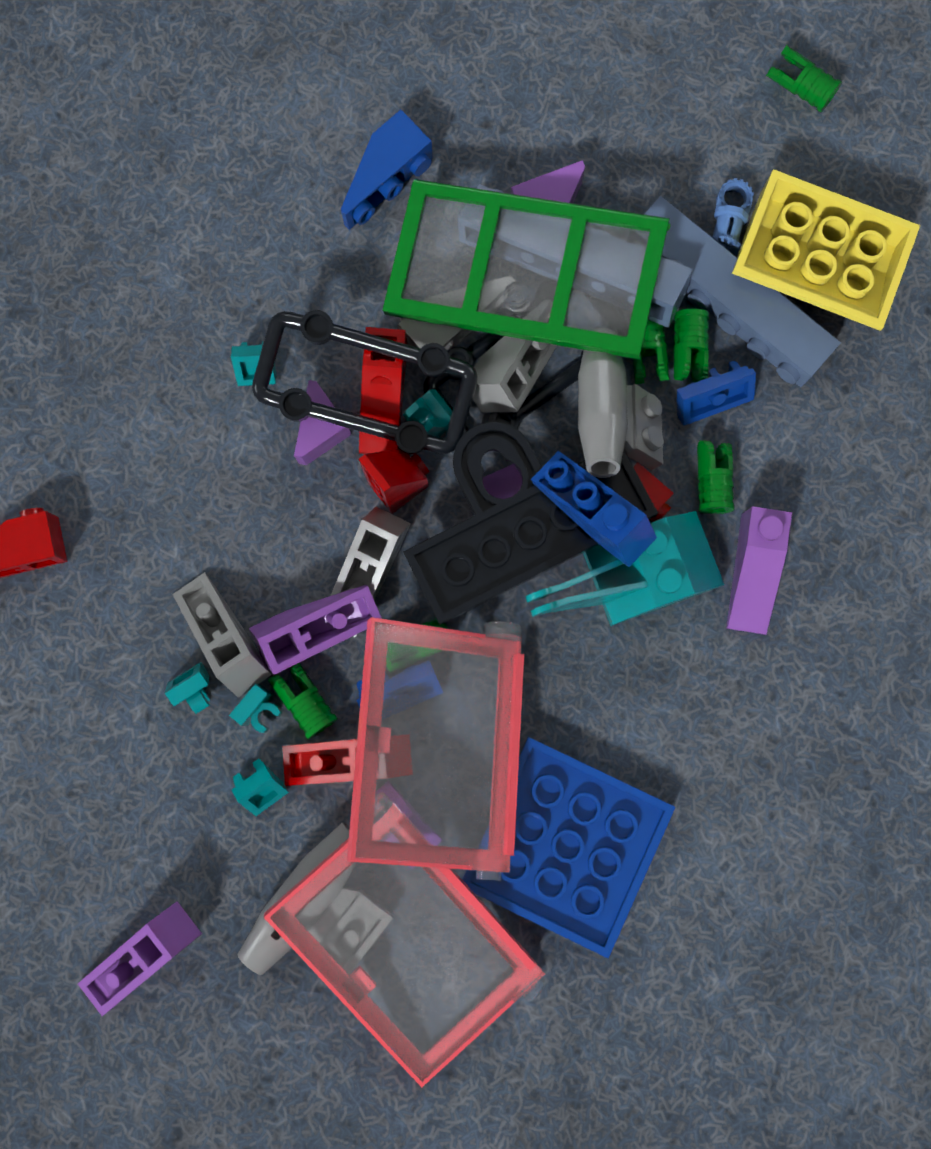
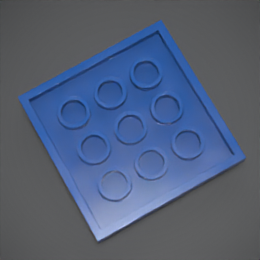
M527 737L519 754L514 856H507L506 873L466 870L462 880L476 895L609 959L676 807ZM488 823L476 849L487 850Z

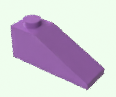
M752 506L741 515L726 629L767 634L787 554L792 512Z
M363 585L286 610L250 627L249 630L265 664L275 675L366 630L369 618H381L369 587Z
M176 901L142 927L82 979L78 985L101 1016H103L202 933Z

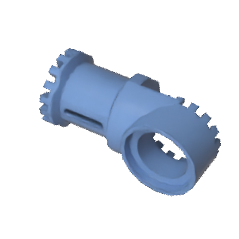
M737 178L730 179L724 183L716 197L714 212L716 224L712 236L714 240L733 255L739 253L741 247L739 238L742 226L748 222L754 194L752 187L748 186L749 183L747 181L745 183L743 179L737 180ZM729 191H737L743 196L744 204L741 207L728 205L725 202L724 194Z

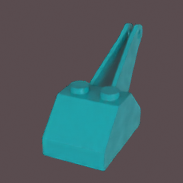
M693 511L651 522L657 538L630 567H627L602 546L598 545L583 553L590 572L564 583L536 591L525 596L527 603L538 601L593 578L597 591L569 596L530 610L531 615L535 617L545 613L603 605L609 624L613 626L716 589L725 584L697 512Z

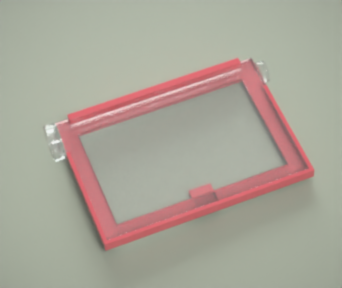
M374 617L367 620L347 862L475 870L476 879L501 881V872L510 873V856H514L524 672V654H521L523 627L521 625L510 622H487L483 624V631L480 634Z
M383 792L374 796L371 841L431 845ZM348 838L264 913L263 918L422 1088L520 997L526 1002L536 999L544 988V984L540 979L545 973L453 869L347 862Z

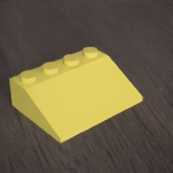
M773 169L752 213L732 274L881 331L884 328L920 225Z

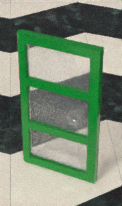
M414 179L411 185V192L382 311L385 315L588 351L606 352L616 356L640 360L667 231L671 227L670 218Z

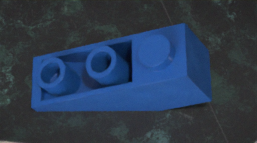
M401 109L372 133L341 207L344 225L349 230L357 223L359 225L365 224L374 215L375 208L385 199L387 201L394 199L403 189V183L413 175L416 177L422 175L431 165V159H433L432 141Z
M559 450L531 479L532 483L591 538L627 567H630L657 538L645 513Z

